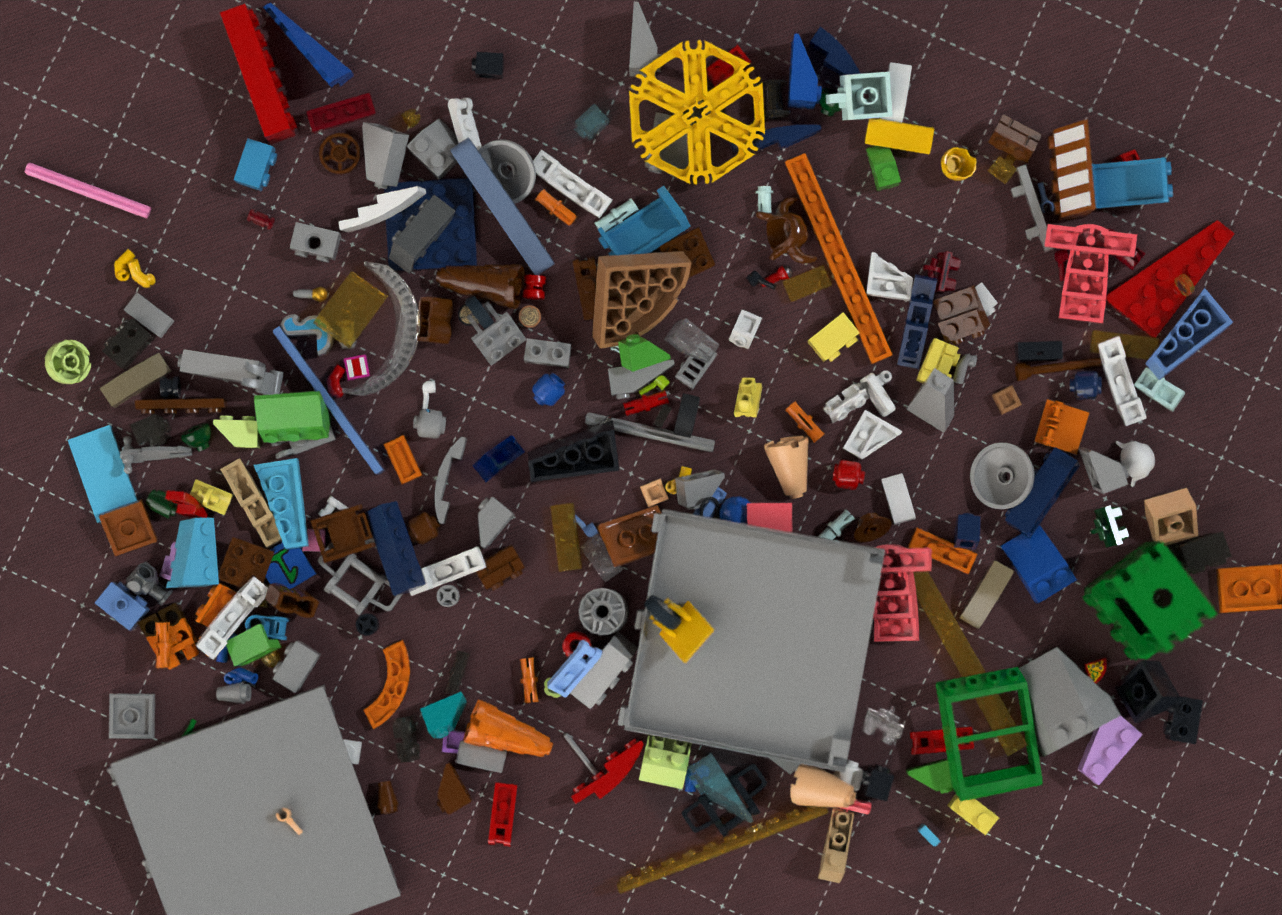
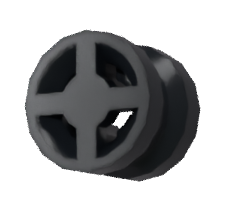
M174 376L171 379L160 377L161 398L166 399L168 396L180 398V377Z
M362 614L356 620V629L361 635H372L379 628V620L373 614Z

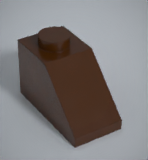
M451 762L445 765L437 794L439 800L436 801L442 813L446 811L448 815L473 800Z

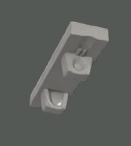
M1025 164L1017 167L1021 185L1011 188L1013 198L1022 195L1026 196L1036 227L1025 230L1026 237L1031 239L1039 236L1046 253L1054 248L1045 247L1047 226Z

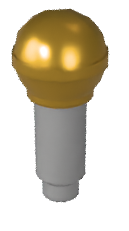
M317 287L313 290L298 289L293 291V296L311 298L318 302H323L327 298V291L323 287Z

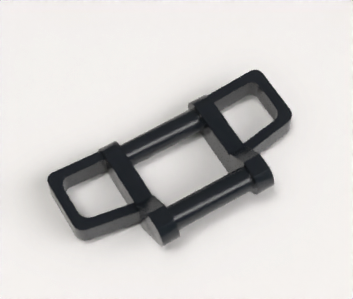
M754 763L737 774L733 773L729 776V780L705 796L702 794L696 802L682 811V816L693 832H699L715 824L722 836L726 837L729 835V831L751 816H757L761 813L752 797L767 785V781ZM753 769L760 777L761 784L748 794L738 778ZM735 786L749 807L723 824L709 803ZM699 804H702L712 820L696 827L687 816V813Z

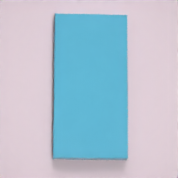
M111 425L68 440L97 523H101L99 514L138 501L129 475L124 472L125 464L120 458V450Z

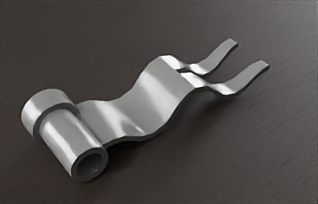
M245 360L244 370L258 375V378H241V385L255 388L256 392L264 395L280 394L283 372L270 370V373L265 372L266 368L249 364Z

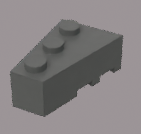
M435 195L430 200L425 199L419 207L420 212L416 216L414 214L411 215L405 223L407 227L403 231L398 230L391 240L393 245L389 259L409 274L414 269V263L420 256L424 257L427 253L425 250L433 241L438 239L455 214L454 209Z

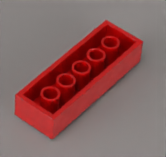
M246 4L220 12L265 138L270 144H274L296 136L294 129L297 128L294 117L286 110L290 106L286 96L279 90V88H282L279 76L275 70L272 71V68L275 67L273 59L268 50L264 49V47H267L265 37L260 29L257 30L260 23L256 13H254L253 9H248Z

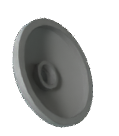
M499 139L488 142L478 150L514 204L522 201L530 194L535 184L536 171L532 158L522 146L510 140ZM507 165L512 168V171L507 169Z
M1010 443L989 445L974 459L970 472L971 486L977 498L985 505L995 509L1013 508L1022 503L1031 492L1034 483L1032 462L1029 456L1016 445ZM1007 473L1010 474V479L1008 481L1005 478Z

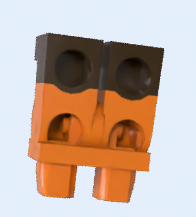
M175 602L137 622L155 654V623H162V621L170 622L169 637L172 647H170L171 667H167L169 670L181 664L175 653L183 650L187 660L199 655L195 644L198 640L194 636L179 602Z

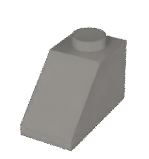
M714 469L675 478L678 504L690 510L699 508L705 498L712 497L725 478V474Z

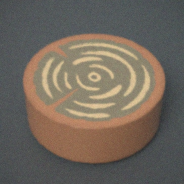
M531 305L523 307L519 312L520 323L526 328L536 327L541 321L540 311Z

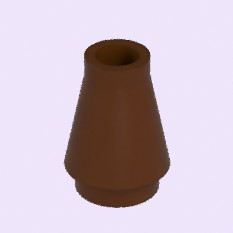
M391 781L378 783L377 810H380V815L398 812L399 803Z

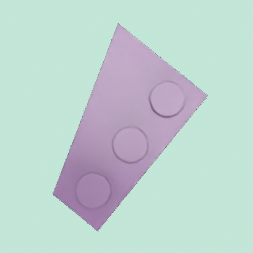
M1122 716L1113 719L1093 731L1077 769L1093 783L1100 785L1142 734Z

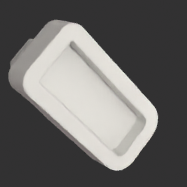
M883 371L877 376L870 373L860 380L863 389H866L869 398L883 417L895 411L893 402L882 387V385L887 384L892 379L889 371Z

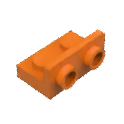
M219 583L218 586L214 585L207 595L210 597L206 605L202 604L196 612L198 616L196 622L208 627L237 592L223 583Z

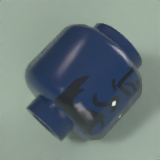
M1077 371L1074 379H1070V392H1074L1075 398L1078 400H1094L1098 394L1102 393V377H1098L1096 371Z

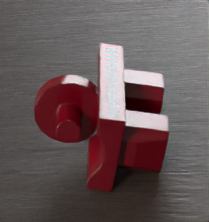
M938 252L937 259L931 258L930 265H923L922 270L928 272V277L937 278L935 292L955 290L956 279L948 278L949 270L958 271L961 260L952 256V252Z

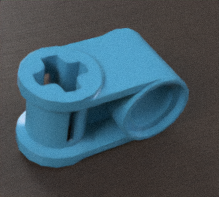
M252 615L245 622V628L249 630L251 628V621L257 618L261 621L268 638L287 640L285 632L287 622L290 620L288 617Z

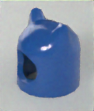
M732 496L726 499L719 509L720 519L747 524V503L751 502L741 496Z

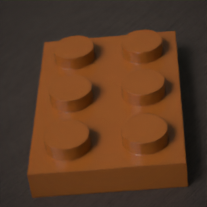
M658 505L599 524L597 528L614 567L655 554L658 532H652L654 514L661 513Z

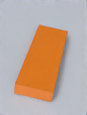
M917 527L907 547L909 549L931 548L932 559L966 574L970 573L977 553L970 550L954 548V543Z

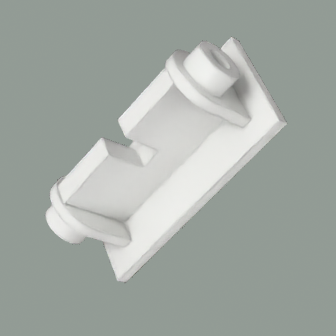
M853 383L841 392L846 398L843 401L837 395L825 403L826 406L823 409L827 415L829 414L832 423L843 420L850 411L860 408L869 399L866 389H863L860 383L856 385Z

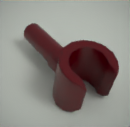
M1062 249L1054 254L1055 261L1059 267L1060 281L1065 280L1063 262L1069 259L1068 251Z

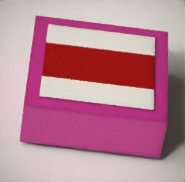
M366 354L344 358L348 381L370 377Z

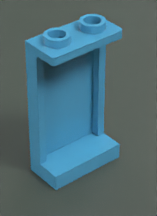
M1166 157L1092 164L1096 209L1170 202L1169 198L1173 197V185L1168 184V175H1172L1171 162H1167Z
M665 186L657 190L660 198L633 214L621 224L616 225L607 232L602 227L598 229L601 235L598 240L604 249H610L609 256L650 253L691 227L686 215Z

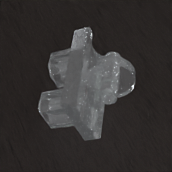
M891 705L888 711L882 707L879 708L878 712L868 708L862 730L869 735H873L877 728L883 730L881 740L891 745L896 738H901L904 726L898 723L900 717L893 714L895 707Z

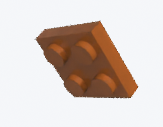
M142 499L99 514L100 521L115 556L155 543L158 540Z

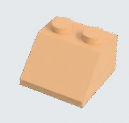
M1187 488L1144 500L1145 515L1153 541H1162L1167 546L1198 536L1196 504Z

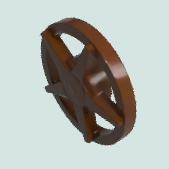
M344 133L332 134L320 146V161L324 168L333 174L342 175L349 173L356 168L360 161V147L350 135ZM336 137L348 139L344 145H335L332 141ZM351 141L357 150L356 157L350 155L347 149ZM329 142L332 146L331 155L323 158L324 147ZM347 159L355 160L352 166L342 170L343 162ZM334 160L337 162L339 171L328 167L325 161Z

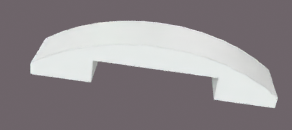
M543 150L533 160L536 174L598 218L602 216L613 201L595 187L593 188L566 169Z
M1120 336L1098 343L1103 369L1125 426L1147 419L1125 360L1126 354Z
M479 546L421 568L426 585L410 592L411 596L486 568Z
M253 576L222 608L205 630L196 646L214 660L228 643V638L248 614L265 599L268 588Z

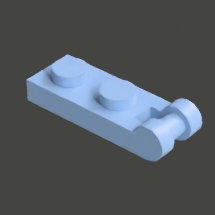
M581 640L576 650L547 682V688L566 698L600 659L602 650L597 647L592 648L588 642ZM584 654L588 655L587 659L583 658Z

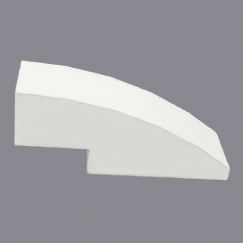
M890 62L888 72H890L893 116L880 117V119L903 122L912 65Z

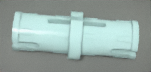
M630 198L616 209L612 208L609 214L594 223L598 229L602 227L606 232L617 223L621 224L623 219L639 209Z
M845 509L832 523L829 522L827 524L828 527L817 537L832 540L836 536L840 537L842 535L841 532L855 518Z

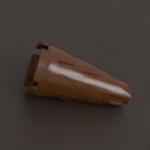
M485 264L484 266L446 265L441 270L438 269L436 282L445 289L456 291L459 294L474 295L481 301H488L510 309H517L523 294H520L521 288L524 289L525 271L524 267L519 264Z

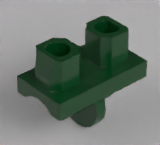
M1110 505L1095 509L1094 512L1097 519L1094 520L1096 528L1090 530L1091 534L1098 533L1100 541L1104 540L1106 548L1123 544L1122 541L1128 538L1129 534L1125 526L1117 527L1115 520L1122 518L1120 507H1111Z

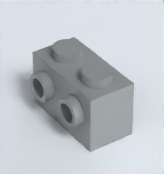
M299 640L289 644L284 652L287 656L283 663L279 661L273 670L275 674L273 680L294 693L300 690L321 656L319 652Z

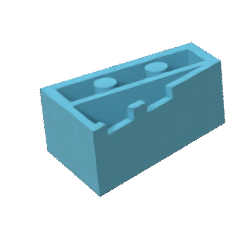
M193 518L180 521L175 548L177 549L175 560L171 563V568L173 569L171 580L167 582L166 588L205 587L219 584L214 518Z

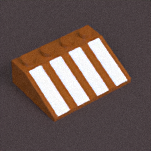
M1082 120L1054 129L1050 136L1047 137L1048 149H1052L1049 167L1050 171H1054L1051 189L1052 193H1056L1053 211L1054 215L1058 216V220L1085 218L1096 209L1088 120Z

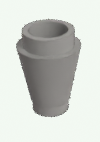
M239 682L218 687L216 692L218 701L244 704L251 699L250 684Z

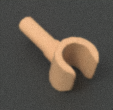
M283 808L287 813L285 819L279 813H276V818L281 822L286 821L298 835L303 832L291 818L290 809Z

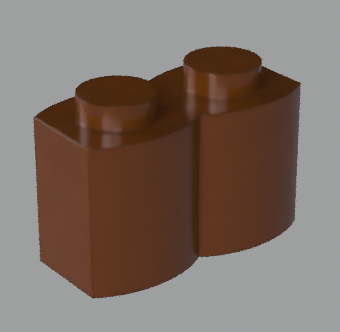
M421 297L418 306L417 340L435 344H448L452 335L450 324L453 315L452 300Z
M280 583L270 584L265 600L277 610L283 613L295 612L304 618L314 617L319 601L305 590L300 588L289 589Z

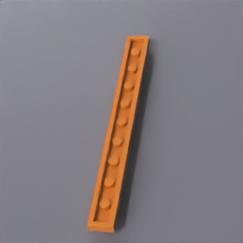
M806 153L785 161L786 168L853 323L860 332L859 337L871 364L892 356V352Z

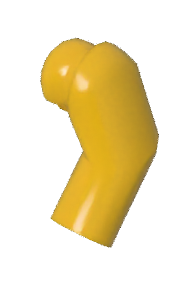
M132 259L127 262L131 277L135 282L144 288H149L150 285L155 284L156 280L153 274L145 275L142 273L138 259Z
M681 466L679 477L691 475L692 468ZM675 479L668 481L665 485L666 491L670 494H677Z

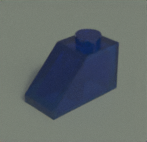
M511 435L486 452L472 466L487 483L523 455L525 450Z

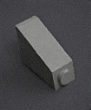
M363 122L366 179L375 182L374 186L387 189L388 186H397L409 135L380 124Z
M934 368L916 392L906 410L944 433L954 417V380Z

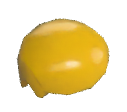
M954 147L947 150L942 156L941 168L949 179L961 181L973 175L976 171L977 161L976 158L969 155L967 149Z

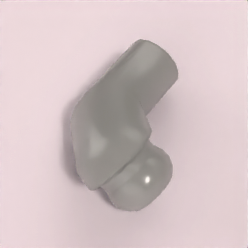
M970 353L964 354L956 365L953 377L955 383L963 384L967 367H975L976 356L970 355Z

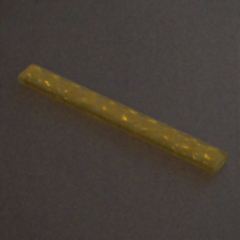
M928 571L913 572L917 600L960 675L966 677L986 673ZM998 694L974 698L992 730L1016 726ZM1020 732L996 736L1007 756L1027 746Z
M807 806V809L801 812L798 809L786 813V818L778 820L775 817L765 821L766 825L763 827L751 826L745 829V833L737 836L734 833L724 837V842L716 844L715 841L703 845V850L695 852L693 849L683 853V858L674 860V858L666 859L661 862L662 866L657 868L648 866L641 869V874L634 877L632 874L625 875L619 878L620 882L617 883L618 891L620 894L829 812L827 807Z

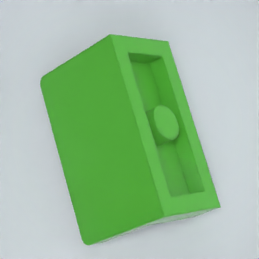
M258 624L229 639L226 644L234 666H246L281 648L278 639H268L262 624Z

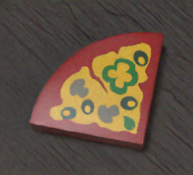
M1106 657L1083 664L1087 677L1089 676L1095 684L1103 678L1106 672Z

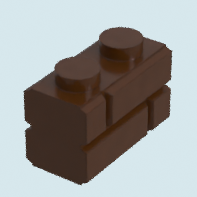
M1003 114L988 143L996 149L1009 153L1017 160L1027 163L1035 151L1042 134Z
M511 544L485 559L486 568L476 573L486 590L491 588L492 591H495L504 585L503 580L509 577L514 580L524 574L522 569L526 567Z

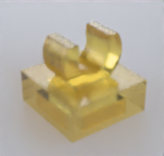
M1010 154L1005 159L999 156L988 172L1006 184L1017 170V168L1012 166L1016 159Z

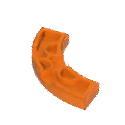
M403 640L383 649L387 662L386 683L378 698L370 706L363 709L372 729L382 725L395 713L406 694L410 678V661Z

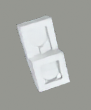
M903 474L881 479L894 525L916 519Z

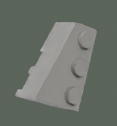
M617 632L602 650L600 659L570 693L590 709L595 703L599 706L607 696L604 693L608 687L613 689L620 680L617 675L621 670L625 673L633 662L630 659L638 647L621 633Z

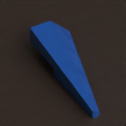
M268 3L263 7L331 88L337 83L342 86L354 76L349 68L272 3Z

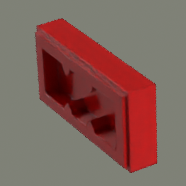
M736 45L728 52L751 64V61L739 45ZM718 59L706 68L707 79L714 87L734 73V67L721 59Z

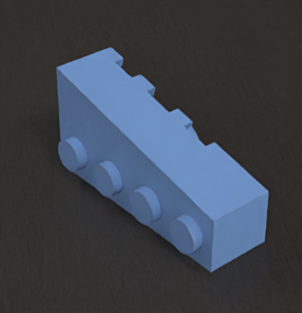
M1204 288L1145 364L1158 380H1161L1225 331L1233 321Z

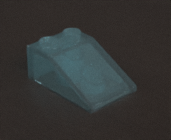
M712 753L688 767L692 773L689 778L701 795L705 793L709 800L749 823L754 821Z

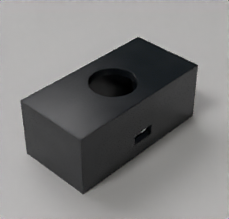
M1062 341L1017 342L1015 344V362L1057 361L1063 359Z

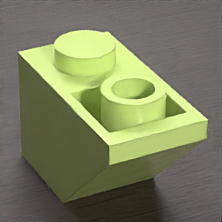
M220 416V420H213V424L234 447L260 448L261 436L258 432L255 417L242 416V420H233V416Z

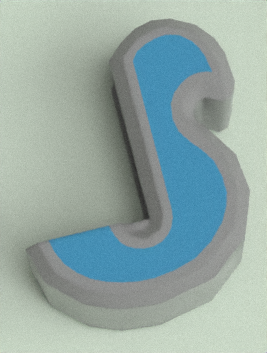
M296 314L283 318L281 329L287 336L317 335L318 355L320 357L324 356L331 350L334 343V335L331 325L324 318L313 315L306 317L301 322H299L300 317Z

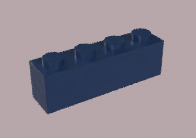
M1056 447L1045 455L1043 459L1044 464L1040 470L1036 469L1034 471L1033 487L1027 498L1019 505L1008 509L1005 514L1007 524L1028 538L1032 537L1080 467L1077 460Z
M397 501L378 505L365 512L393 596L409 593L426 585Z

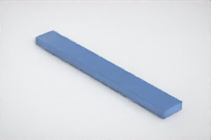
M278 326L273 330L274 335L313 389L320 391L328 410L375 474L379 475L384 472V468L290 338Z

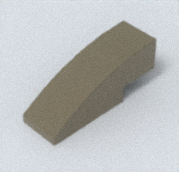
M157 353L99 389L110 405L116 408L132 396H136L160 380V377L166 376L172 370L161 354Z
M992 560L959 618L979 629L1014 571Z

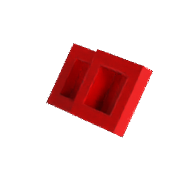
M178 491L166 492L165 499L178 504L176 513L188 518H207V513L203 506L190 494Z

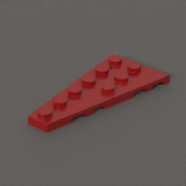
M1218 220L1107 294L1106 303L1152 338H1156L1235 233ZM1178 281L1186 289L1187 293L1179 290L1177 286Z

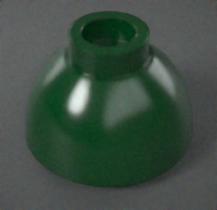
M822 88L821 99L819 100L822 107L821 112L825 115L833 116L834 113L841 111L842 108H839V103L826 104V95L838 94V91Z
M208 423L195 425L181 435L183 442L190 447L196 448L198 452L210 446L208 442L211 437V428Z

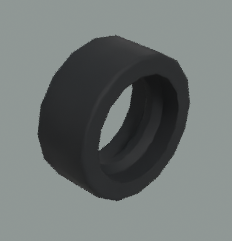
M683 393L674 430L675 435L691 438L700 397Z

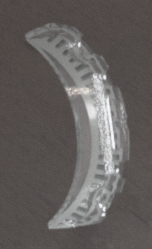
M365 261L364 266L378 277L391 297L396 316V332L391 351L379 370L358 386L350 389L342 388V393L357 396L373 394L393 383L410 364L418 346L417 338L420 334L418 306L406 282L388 265Z

